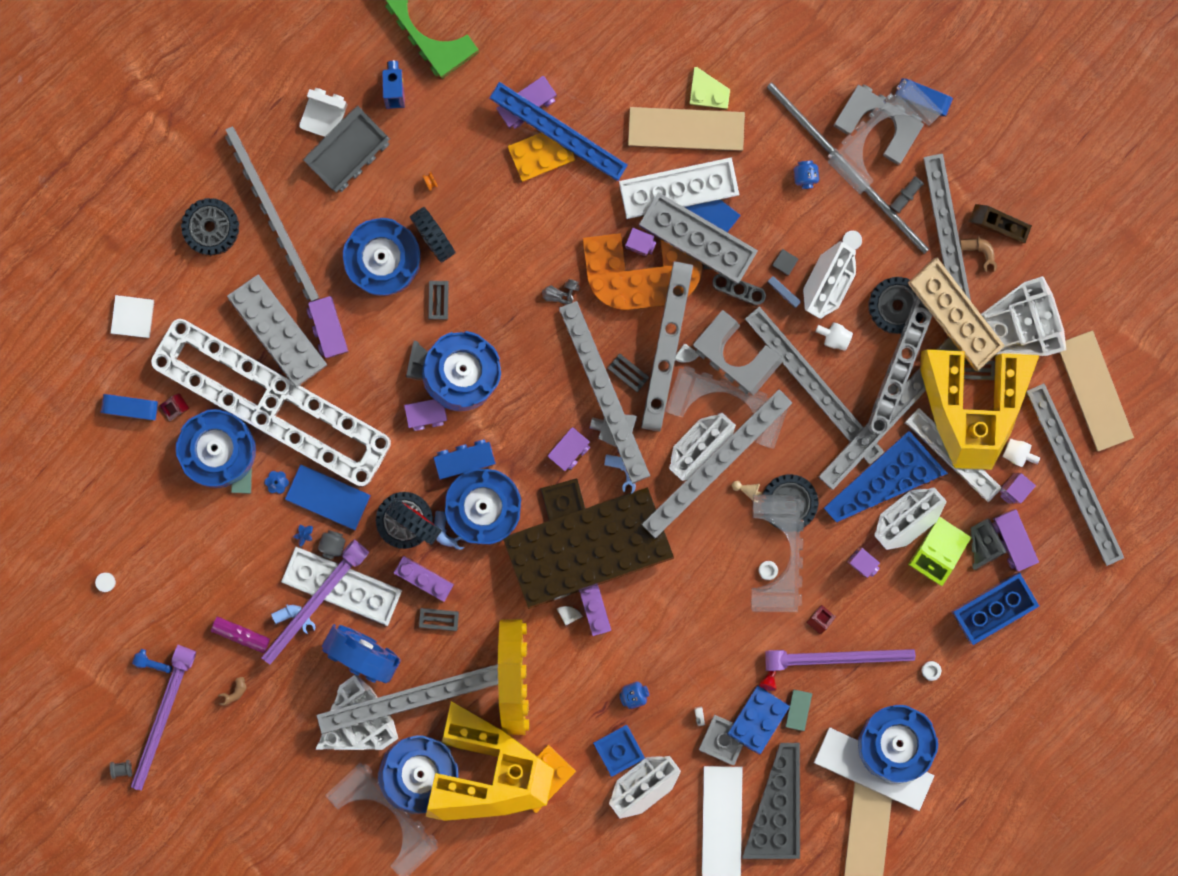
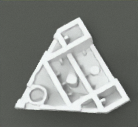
M354 675L339 686L337 697L330 711L378 697L369 685L357 675ZM389 715L322 734L316 750H383L398 739L394 721Z

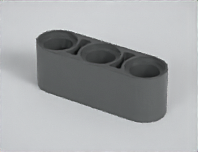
M717 274L713 278L712 285L715 290L751 305L758 306L766 298L763 289L742 280L739 282V285L744 287V293L738 295L734 292V286L737 285L735 282L721 274ZM719 277L724 278L726 286L718 287L716 279ZM753 292L761 293V301H753L751 297Z

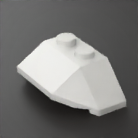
M840 241L820 255L803 289L806 311L821 319L824 315L839 308L856 275L855 249Z
M723 413L699 419L673 447L669 469L682 481L688 480L733 435L736 425Z
M935 488L910 490L880 514L877 531L874 536L886 550L907 546L937 522L947 501Z
M670 756L646 757L616 781L609 804L620 819L642 814L673 789L681 770Z

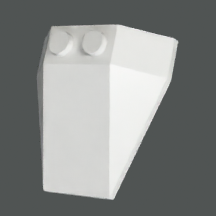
M1043 276L1022 283L981 314L1005 345L995 355L1003 353L1048 356L1066 350L1064 328L1053 294Z

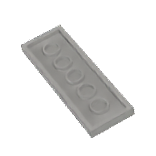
M659 192L639 224V227L736 284H739L758 252L755 248Z
M259 274L227 296L228 300L295 388L327 366V363Z

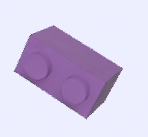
M632 228L625 249L647 257L648 253L652 254L656 242L653 241L654 236Z
M435 399L404 405L408 427L413 428L414 431L425 429L424 425L432 424V427L443 426V422L447 421L445 407Z
M572 427L548 457L564 471L567 468L571 471L578 463L575 459L579 454L583 456L589 450L588 444L590 441Z
M860 547L847 561L848 564L867 578L869 576L873 577L880 569L878 567L880 562Z

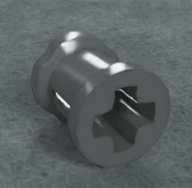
M126 760V762L122 763L110 762L111 778L116 779V777L126 775L132 777L131 761Z

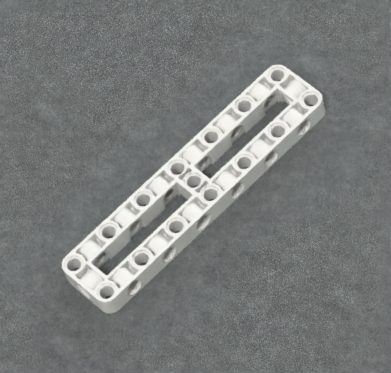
M177 319L171 324L152 357L151 362L155 370L358 486H366L371 482L390 449L391 440L384 433L302 386L295 388L288 378L186 320ZM179 324L186 326V331L183 334L177 332ZM186 343L190 344L239 374L265 387L267 390L259 404H254L179 361L177 358ZM218 343L219 351L217 353L210 351L211 344ZM159 358H166L167 364L165 367H159ZM246 362H251L253 365L250 372H245L243 369V365ZM194 376L200 378V384L196 387L191 384V379ZM279 381L286 383L284 391L277 390L276 385ZM227 395H231L234 400L230 406L224 403V398ZM271 397L276 399V406L273 408L267 406V400ZM287 400L335 429L366 445L367 450L360 462L357 463L277 417L276 415L284 401ZM312 400L319 402V408L315 411L311 410L309 406ZM260 414H264L267 417V421L263 425H260L257 421ZM345 419H351L353 422V426L349 430L343 427ZM293 433H298L300 436V441L297 444H293L290 440ZM379 438H384L386 441V446L382 449L376 446V440ZM327 452H331L334 456L333 461L330 463L324 461V454ZM360 471H364L367 474V479L364 482H360L357 479V474Z

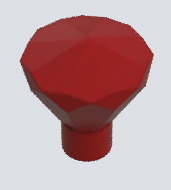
M769 671L768 675L759 683V686L766 691H776V672Z

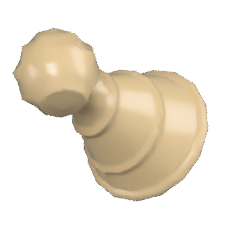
M740 481L732 483L733 490L738 491L741 489L753 502L756 495H762V492L758 491L760 484L742 485Z

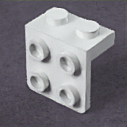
M315 88V90L309 89L307 95L309 99L300 122V128L325 137L343 119L348 104L346 101H343L344 97L333 94L331 97L325 95L326 91Z

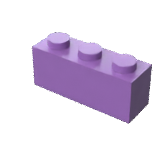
M544 76L518 93L539 108L544 105L546 108L555 102L557 94ZM501 106L496 108L509 129L512 127L516 129L524 123L523 120Z
M329 296L309 302L307 312L309 318H313L315 323L312 329L315 337L320 339L321 344L318 345L321 356L324 355L328 359L349 352L332 297Z
M1013 473L999 491L1002 493L1000 497L1007 503H1022L1036 485L1022 473Z
M1016 509L993 518L994 523L992 525L996 533L1000 534L1001 542L1010 557L1007 561L1011 569L1021 571L1039 563Z
M403 556L394 574L442 601L446 600L454 586L450 581L406 556Z
M599 586L580 591L592 635L595 636L611 631Z

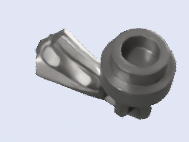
M568 279L564 287L569 289L568 293L562 292L552 285L545 287L542 291V296L546 302L555 301L570 304L573 302L572 291H579V282ZM567 296V300H563L562 297Z

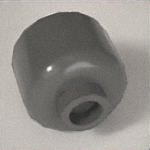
M328 530V533L322 534L318 550L323 552V557L334 559V556L339 557L342 555L346 542L342 537L343 534Z

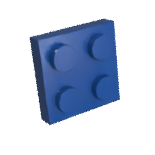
M627 724L593 742L611 777L645 759Z

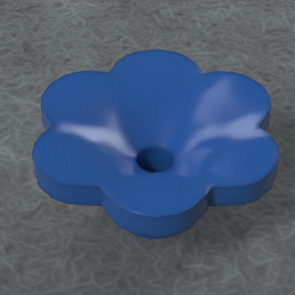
M271 471L269 477L265 479V484L268 486L270 493L277 492L281 494L285 491V487L289 485V480L284 472L280 471L277 473L276 471Z

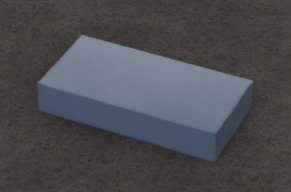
M774 276L768 280L767 283L794 308L801 303Z

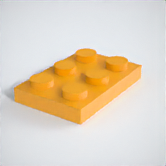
M543 133L508 146L522 182L575 161L571 151Z
M548 744L537 757L554 769L549 800L576 770ZM542 807L534 808L532 810L535 813H537Z

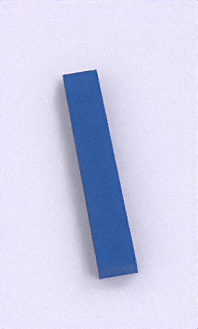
M498 82L491 93L490 100L612 179L618 181L628 164L501 82Z

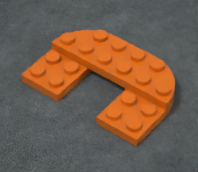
M621 233L583 238L590 287L598 299L616 309L629 310L665 305L674 261L693 265L688 290L689 296L700 281L702 263L660 239L663 267L625 271ZM675 286L673 288V293L675 295H681L683 293V287Z

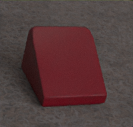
M180 393L159 405L169 421L189 410Z
M821 605L809 618L807 624L819 634H822L836 617Z

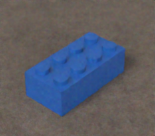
M1017 572L953 609L951 612L969 643L974 645L1038 608L1039 604L1021 573Z

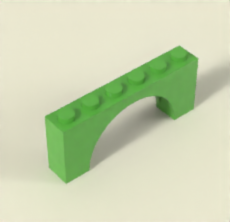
M385 0L387 2L385 7L391 15L395 13L398 17L397 24L402 30L406 29L410 34L407 36L413 46L417 44L421 49L419 51L420 56L424 61L429 60L432 64L430 69L436 77L440 76L443 79L479 53L478 48L468 34L453 41H437L424 36L415 28L409 18L408 0Z

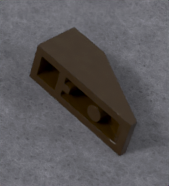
M975 204L969 222L1021 243H1026L1032 225L995 208L981 204Z

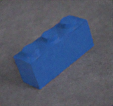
M483 439L474 442L475 446L467 448L465 444L455 447L456 451L449 453L448 450L437 452L438 456L434 457L439 478L444 479L463 474L472 469H481L495 465L496 462L490 442H486Z

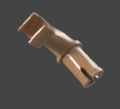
M980 237L978 239L960 240L961 251L978 250V252H983L986 259L983 266L984 270L987 272V265L990 263L994 266V272L996 271L997 264L994 261V249L988 241Z

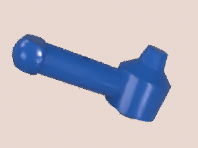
M141 649L139 653H136L132 664L137 668L149 667L166 673H171L173 669L170 665L149 660L145 649Z

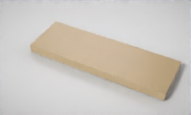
M630 107L628 146L743 151L745 112Z
M938 258L930 261L908 282L909 286L959 351L965 352L964 357L975 371L980 370L1005 346Z
M1093 330L1066 340V350L1059 353L1096 450L1101 451L1134 438Z
M856 782L854 783L844 876H883L892 799Z

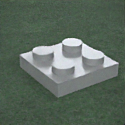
M714 714L699 750L734 766L743 744L727 735L733 722Z

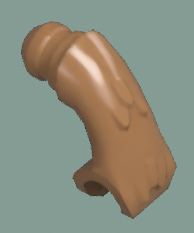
M243 677L236 678L233 694L221 693L218 695V697L224 696L226 698V701L219 703V705H229L241 698L247 689Z

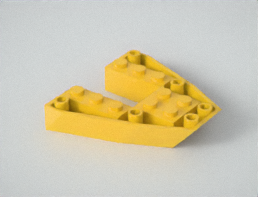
M921 351L920 371L937 430L954 468L992 470L1013 430L1039 355L1003 353L996 355L994 411L963 409L964 351Z
M500 619L499 709L502 731L508 735H526V731H529V719H525L529 711V701L525 700L527 697V684H523V679H526L527 672L526 665H522V660L527 655V642H523V635H527V625L523 623V619Z
M451 701L442 743L446 746L498 757L492 785L435 773L425 817L448 821L502 816L546 806L554 769L504 731Z

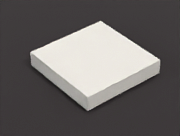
M115 295L111 333L150 338L154 300Z

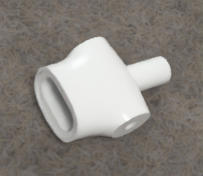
M834 322L830 329L818 325L815 331L826 336L825 346L846 351L853 335L844 326Z
M1011 438L1003 454L1004 458L1020 467H1023L1026 460L1037 465L1040 457L1030 454L1032 445Z

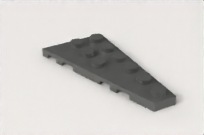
M799 742L779 744L742 859H800Z

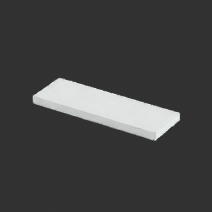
M732 157L619 181L627 219L644 216L658 192L683 207L739 196Z
M295 547L281 582L314 595L339 564ZM349 569L324 600L388 626L402 590Z
M828 728L814 761L815 764L917 811H920L935 776L926 772L921 777L905 783H889L872 775L864 766L859 755L858 740L832 728Z
M704 766L702 876H741L743 767Z

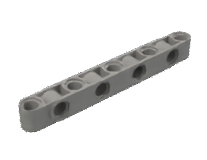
M673 262L644 409L642 429L660 432L662 428L693 265ZM675 286L683 287V293L681 295H675L673 293V288ZM670 323L676 326V330L672 333H668L665 330L666 326ZM666 361L669 366L666 370H660L658 364ZM653 399H660L661 405L654 408L651 406V401Z
M917 295L873 406L868 422V430L872 434H882L888 429L932 317V314ZM917 313L923 315L922 323L916 321L915 316ZM903 349L909 351L910 356L908 359L902 357ZM890 384L896 388L894 395L889 394L887 390ZM876 420H879L882 423V428L880 431H877L874 428V422Z

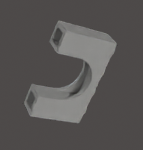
M858 84L835 122L834 127L850 136L865 113L877 110L888 114L893 120L895 133L882 156L900 165L924 125L921 122L922 119L914 114L908 115L900 105L895 104L893 106L888 103L889 99L881 94L877 96L872 93L873 90L870 87Z
M722 310L693 344L697 349L695 353L703 360L705 357L711 361L709 364L715 370L719 371L721 369L725 372L724 377L731 383L736 381L739 384L738 388L746 395L750 393L754 396L783 360L777 353L765 345L754 360L745 366L735 367L726 363L723 356L724 346L740 325Z

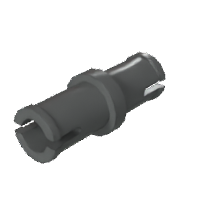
M914 176L905 189H901V194L890 206L900 213L905 205L914 199L913 196L924 183Z

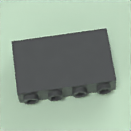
M357 105L303 160L335 193L338 190L342 192L349 185L347 181L351 177L355 179L362 172L360 168L362 166L371 164L376 158L374 155L379 150L382 152L389 146L388 141L390 138Z

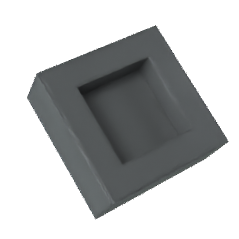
M782 249L772 266L789 276L799 259Z

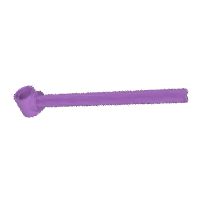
M354 539L342 553L344 559L261 657L265 662L271 664L348 570L352 566L360 565L367 557L369 551Z
M177 645L171 663L174 669L131 785L136 790L142 791L184 672L191 668L195 659L196 651Z
M915 649L787 654L784 650L765 651L766 670L768 671L785 670L789 665L915 661Z

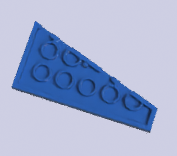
M908 431L831 500L824 509L835 522H838L948 473L913 434Z

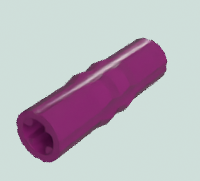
M218 616L211 628V632L263 654L270 642V638Z

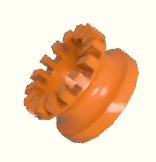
M429 172L428 176L423 175L430 191L433 187H438L436 181L433 180L434 177L431 172Z

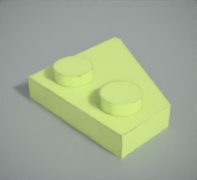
M694 67L690 105L728 109L730 89L698 67Z

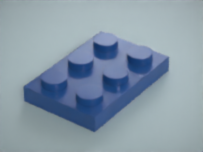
M756 686L727 735L760 755L790 706L760 686Z

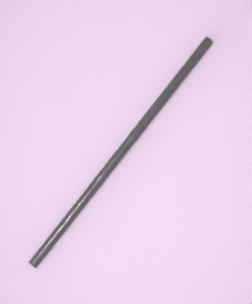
M771 82L766 88L919 250L925 254L929 248Z

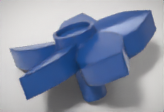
M300 524L298 528L300 533L293 536L299 540L300 547L304 545L305 540L312 541L310 535L313 531L312 526L304 527Z

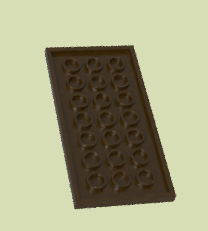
M648 487L510 534L503 539L528 609L674 559L664 530L654 538L642 525L656 511Z

